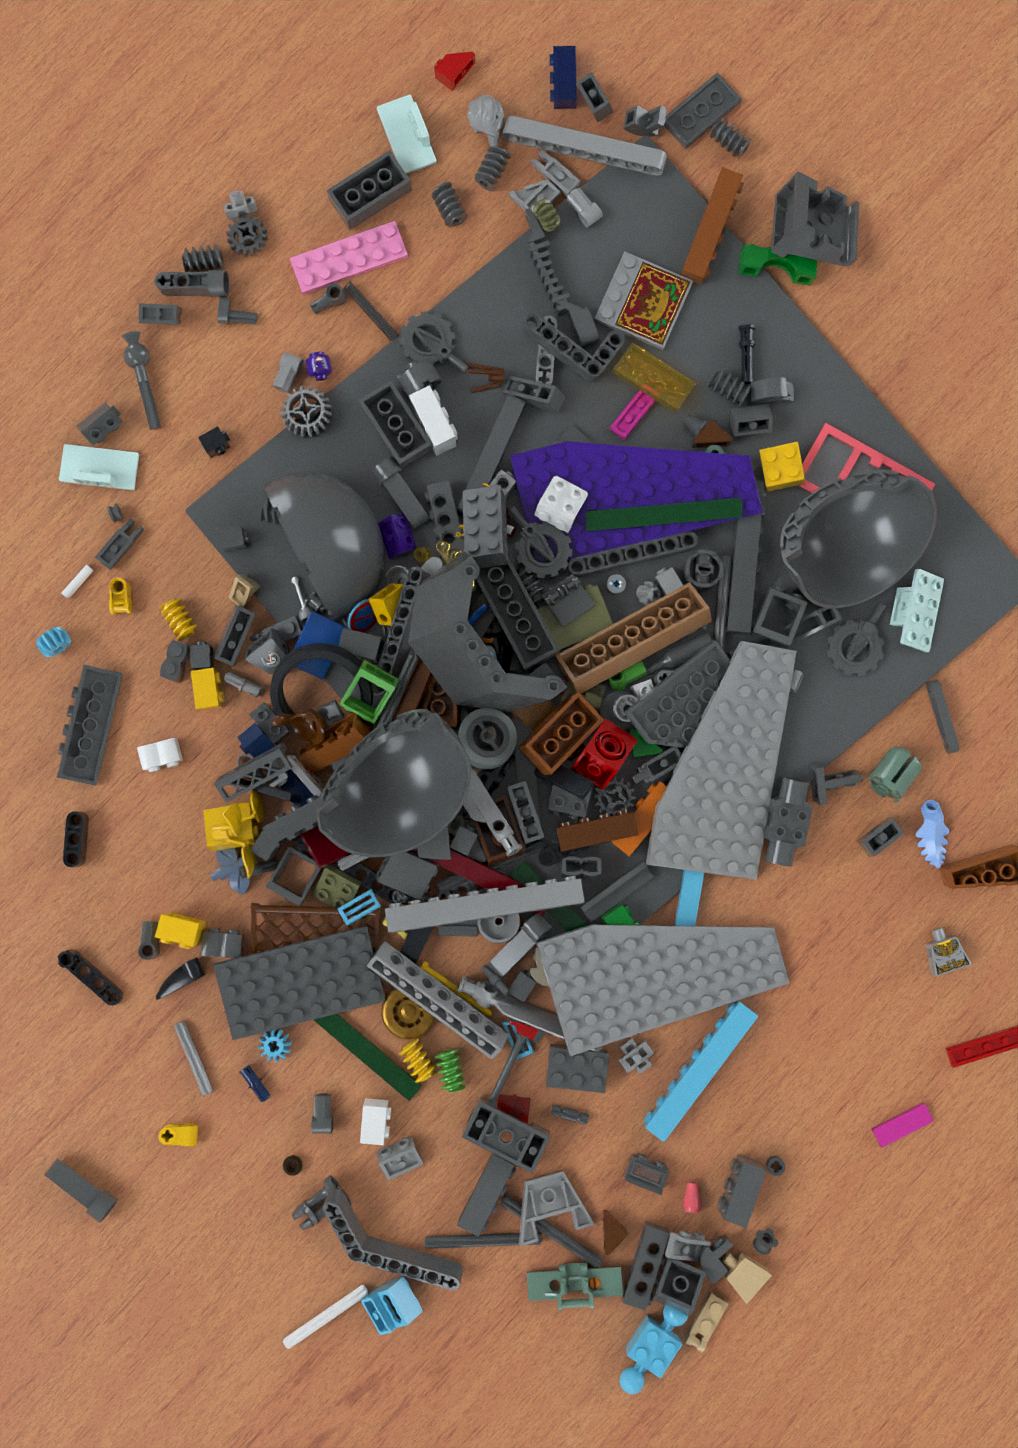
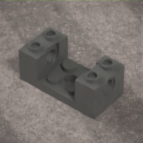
M480 1096L463 1129L462 1138L533 1173L551 1138L550 1131L533 1122L530 1126L497 1109L498 1104H493L488 1099ZM505 1131L510 1132L512 1135L511 1140L508 1142L503 1141L500 1137Z

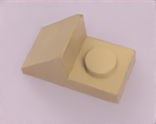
M238 574L235 577L229 599L238 606L246 608L251 595L260 588V585L248 575Z

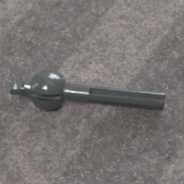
M128 332L122 335V338L128 343L124 350V360L129 367L135 370L150 430H157L161 428L145 367L150 360V353L143 344L139 343L141 332Z

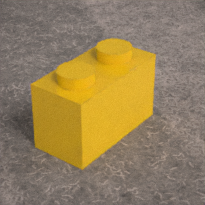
M215 668L191 671L195 708L201 711L222 707L224 694L223 691H220L219 684L222 683L220 672H217Z

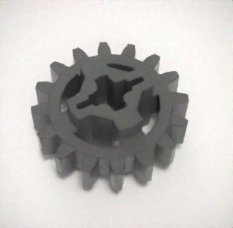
M247 214L245 219H243L242 215H239V221L233 219L234 225H228L231 231H226L229 237L227 242L231 244V249L233 251L236 250L238 255L243 252L245 257L248 256V253L255 256L256 250L261 253L260 247H266L264 241L268 240L266 227H263V222H258L256 216L251 219L249 214ZM256 228L259 231V236L256 234ZM235 235L238 237V243L235 240Z
M614 776L613 781H610L607 785H616L614 790L608 791L595 788L598 795L593 796V798L598 799V802L594 805H600L599 813L605 811V814L609 813L612 816H616L617 811L626 810L629 806L634 807L631 800L636 799V797L631 796V793L635 790H629L630 783L624 784V778L617 781L616 776ZM622 788H624V790L627 793V799L624 798L622 795ZM616 792L618 793L617 797L622 801H615L613 803L611 802L612 798L606 794L613 795ZM602 796L607 800V807L602 802ZM616 805H624L622 809L613 811Z

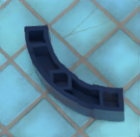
M256 723L237 737L241 742L239 747L246 755L250 753L254 758L275 747L269 737ZM291 769L287 770V781L279 787L282 791L301 797L299 804L301 803L302 806L308 804L307 799L314 795Z

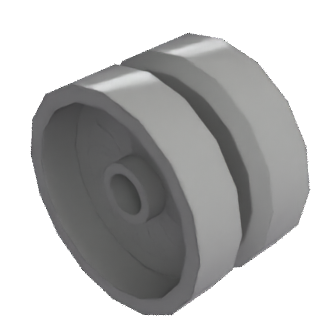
M519 914L480 919L477 920V926L486 940L496 944H503L511 941L517 935L520 928ZM497 918L502 919L501 925L495 924Z

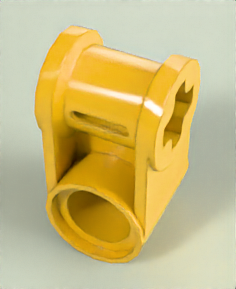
M118 577L112 579L109 584V610L111 615L116 613L132 614L133 606L130 583ZM122 582L124 588L118 592L117 585Z
M168 1124L159 1132V1141L164 1145L196 1146L198 1124ZM168 1130H170V1134H173L171 1138L165 1135Z

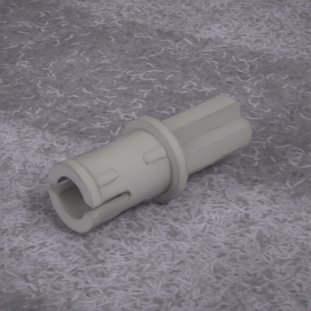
M227 672L224 677L225 682L239 688V691L247 692L256 698L262 690V686L254 684L247 680L248 678H242L232 672Z

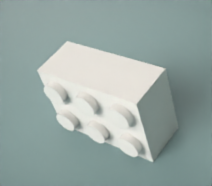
M429 385L409 395L411 407L423 431L431 441L435 455L438 456L457 447V431L453 424L449 425L448 413L445 407H440L441 403L437 391H432Z

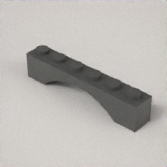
M822 607L802 617L791 644L841 621L842 619L837 608ZM792 623L775 630V632L788 636ZM760 637L750 642L777 648L787 647L765 637ZM736 649L726 654L730 660Z

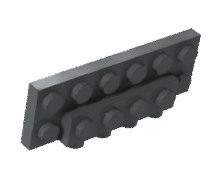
M83 665L78 686H74L71 698H75L73 706L69 705L67 716L70 717L69 724H65L62 735L66 736L65 741L60 743L58 754H61V761L57 778L97 785L123 673Z

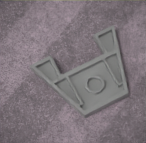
M562 1170L524 1180L519 1246L539 1241L535 1221L571 1211L576 1230L595 1225Z

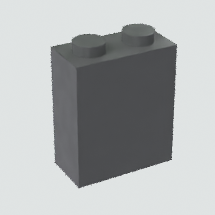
M407 851L397 855L386 856L376 874L377 881L420 900L422 895L427 893L431 878L436 876L438 867L436 863L426 858H419L418 854Z

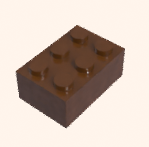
M506 795L495 798L493 801L507 820V823L514 832L515 840L518 844L522 845V849L508 857L506 855L507 851L501 842L498 843L487 823L473 820L489 866L526 854ZM497 823L494 826V829L496 831H501L504 829L505 825L502 823Z

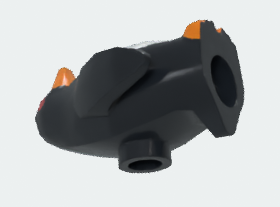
M504 631L482 636L481 639L488 650L495 655L505 673H508L513 650L505 642L506 635Z

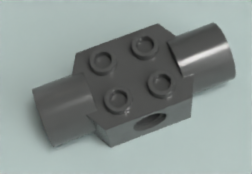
M783 777L779 795L771 797L764 831V838L769 841L765 861L792 867L796 848L805 846L813 807L806 802L809 782Z

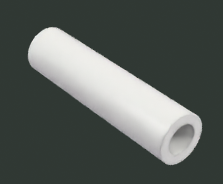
M86 564L61 593L69 599L94 570Z

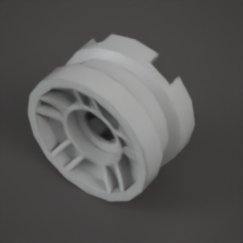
M632 695L618 697L613 704L614 715L623 722H631L624 713V706H632L638 699Z

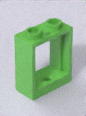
M364 660L339 705L349 712L358 714L365 721L375 723L395 690L399 679ZM360 677L386 690L376 709L351 696Z

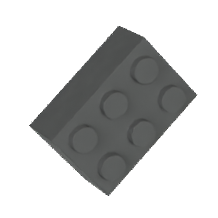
M550 1044L546 1087L605 1093L609 1059L608 1050H601L599 1052L588 1050L570 1056L567 1046Z
M738 1154L736 1159L734 1158L731 1162L730 1170L732 1172L730 1177H727L725 1180V1192L723 1196L719 1197L717 1207L725 1221L747 1228L766 1170L760 1162Z

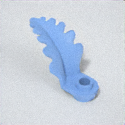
M927 800L921 806L924 823L915 833L916 837L922 838L917 843V846L925 847L921 855H927L925 860L931 861L930 865L940 868L944 864L942 860H945L943 854L947 852L942 846L948 844V841L943 836L949 834V829L943 822L944 816L939 803L934 800Z

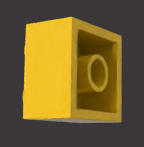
M798 442L759 450L768 492L806 484Z
M172 912L163 913L160 915L155 937L160 938L162 943H179V947L190 949L201 944L207 921Z

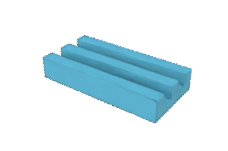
M370 889L337 909L348 926L380 908L381 905L373 890ZM371 895V899L344 913L343 910ZM373 902L375 903L374 906H372V907L368 908L367 910L361 912L360 914L356 915L355 917H353V918H351V919H349V920L347 919L348 916L354 914L355 912L359 911L360 909L366 907L367 905H369V904H371V903H373Z
M508 1020L502 1022V1025L509 1034L508 1040L513 1049L514 1041L507 1026L510 1025ZM511 1024L512 1029H513L514 1034H515L516 1039H517L518 1033H517V1031H516V1027ZM529 1038L526 1040L529 1050L526 1051L523 1045L521 1048L522 1053L518 1054L516 1060L534 1053Z

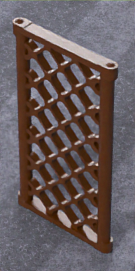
M252 903L250 906L252 954L257 953V950L262 952L263 950L260 946L265 941H269L274 948L280 947L285 941L289 944H294L289 937L295 932L303 938V941L309 940L313 933H317L321 937L323 935L318 929L323 924H327L332 929L330 934L337 933L338 929L345 924L337 909L339 907L273 906ZM347 908L343 911L344 913H347L348 911L354 908ZM362 908L352 915L356 916L368 908ZM381 908L367 914L366 917L360 918L362 923L358 926L367 925L371 930L369 935H375L374 953L379 949ZM257 913H261L264 918L260 925H257ZM273 913L281 914L284 919L279 926H276L270 920ZM292 914L301 915L303 922L299 926H295L289 920ZM312 914L320 915L323 920L318 927L313 926L309 922ZM331 915H339L342 920L338 927H333L328 922ZM370 916H375V928H372L367 923ZM265 922H268L274 928V931L269 935H266L260 929ZM284 923H288L294 929L289 935H285L280 930ZM304 923H307L313 929L308 936H305L299 930ZM257 931L264 936V940L260 944H257ZM274 932H278L284 938L278 945L270 939Z

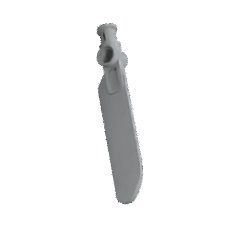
M470 765V787L463 806L473 820L487 823L498 843H502L507 851L506 855L509 857L522 849V845L518 844L515 840L514 832L507 823V820ZM497 823L505 825L501 831H496L494 826Z
M466 976L462 977L457 992L462 991L472 995V998L476 999L480 1006L489 1008L494 1005L502 1014L564 1039L556 1014L522 1002L513 996H505L489 981L483 983L479 981L476 983L467 979ZM600 1046V1047H597V1048H594V1049H591V1050H592V1051H595V1052H599V1051H601V1049H602L603 1046Z

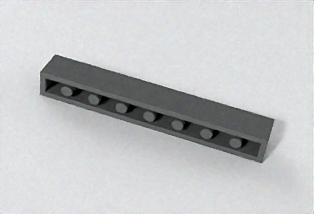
M755 480L763 513L735 520L726 633L748 635L755 625V619H752V612H755L757 604L756 600H754V593H757L758 581L755 580L756 574H759L760 563L757 562L758 555H761L762 544H759V537L763 535L764 525H761V517L764 518L765 506H762L763 499H766L767 488L764 487L765 481Z

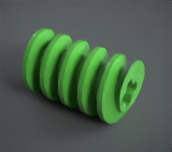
M458 1048L441 1051L435 1056V1058L441 1059L436 1065L443 1067V1069L438 1071V1074H444V1077L439 1079V1081L446 1083L441 1089L447 1090V1092L460 1091L466 1088L465 1085H461L464 1082V1078L458 1077L463 1074V1070L457 1069L461 1066V1062L456 1061L460 1058L459 1054H455Z

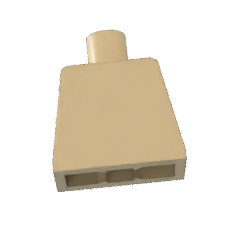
M728 1252L721 1260L728 1267L725 1277L746 1304L749 1303L772 1276L766 1267L744 1253L735 1258Z

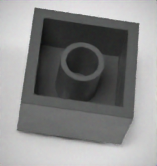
M343 628L338 646L354 654L362 663L366 660L371 664L379 665L384 641L378 636Z
M668 1258L653 1300L680 1310L690 1316L694 1312L706 1272L676 1259Z

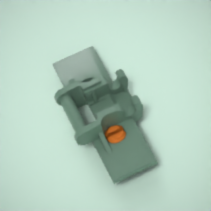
M587 1262L559 1264V1269L527 1272L529 1301L558 1300V1311H563V1308L580 1307L594 1309V1297L623 1296L621 1266L592 1268L587 1266ZM558 1280L560 1288L557 1290L552 1289L550 1282ZM583 1290V1293L589 1294V1299L562 1300V1295L567 1294V1291Z

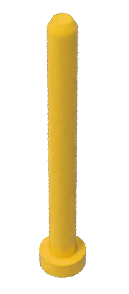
M424 961L422 963L421 969L483 1014L491 1016L493 1013L492 1009L480 1006L476 999H473L467 993L457 992L458 986L428 967V962Z

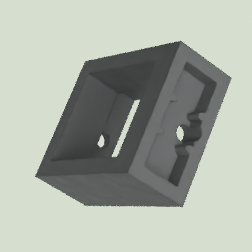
M775 586L774 589L770 588L767 592L752 633L790 646L808 602L804 601V597L795 593L792 596L785 594L786 590ZM773 595L800 605L788 636L761 626Z
M295 845V847H288L266 887L296 905L301 906L323 868L319 869L314 858L305 854V849ZM292 854L317 867L301 895L277 882Z

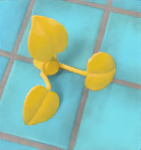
M254 790L250 796L252 815L242 818L239 805L234 803L228 806L221 814L227 823L212 826L214 841L226 840V843H236L242 846L241 854L247 872V879L251 877L256 863L255 853L250 851L252 845L251 843L246 844L244 841L231 838L233 836H240L242 822L256 817L259 823L264 819L265 808L259 792Z

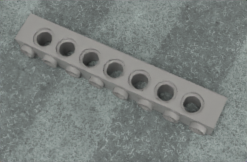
M384 941L367 964V967L487 1057L493 1059L502 1050L509 1034Z

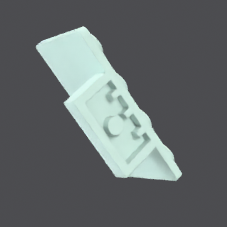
M411 95L377 106V112L394 156L406 174L436 164L437 161L430 145L429 133L418 105L413 101Z
M64 444L59 481L135 490L139 454L136 452Z
M915 569L912 587L897 588L890 625L903 626L901 644L923 652L930 651L944 583L943 578L921 569Z

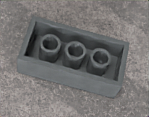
M389 150L328 189L327 194L330 202L348 229L351 230L412 191L410 179Z
M392 381L387 382L359 400L362 410L401 469L433 450L431 441Z
M501 485L463 490L464 551L473 557L479 568L508 564L506 497Z

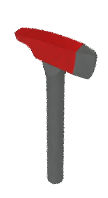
M509 1020V1023L516 1027L518 1033L517 1040L491 1093L489 1102L496 1103L523 1043L528 1038L535 1043H539L545 1034L543 1030L520 1021Z

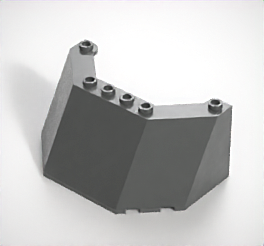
M463 551L416 586L408 643L455 705L511 712L551 700L567 688L563 681L554 675L545 661L526 675L505 673L467 620L473 581L479 575V566L471 555Z

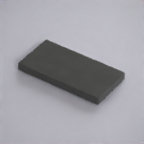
M716 73L665 116L664 126L687 149L720 119L738 106L742 99Z

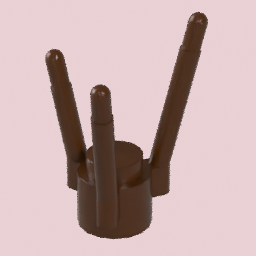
M464 362L471 368L483 369H467V373L488 375V381L492 382L491 384L471 389V393L499 387V383H504V368Z

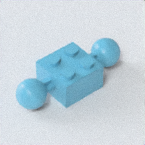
M665 1305L663 1308L664 1320L662 1324L648 1314L645 1316L625 1347L627 1356L633 1359L636 1364L634 1367L624 1369L620 1375L619 1382L624 1392L631 1395L639 1393L645 1384L643 1374L646 1370H649L661 1379L682 1346L680 1336L672 1332V1329L683 1325L687 1321V1314Z

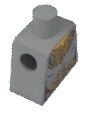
M943 927L931 930L935 941L926 943L931 975L937 977L971 965L956 936L950 935L946 937Z

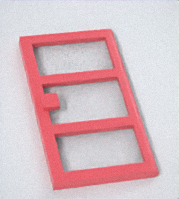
M825 423L802 463L806 484L798 485L813 493L820 487L838 478L844 480L854 477L855 473L873 470L895 471L905 477L911 475L919 479L931 490H933L935 483Z

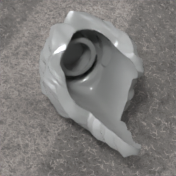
M481 95L469 103L467 119L470 121V126L475 133H478V131L484 132L488 135L487 138L490 146H497L499 144L498 130L503 127V107L492 96Z

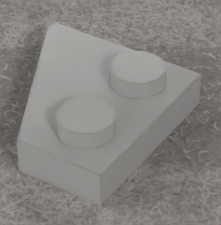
M548 179L539 181L537 184L525 186V189L509 192V197L524 211L528 208L531 210V206L538 200L545 198L552 204L560 196V191Z

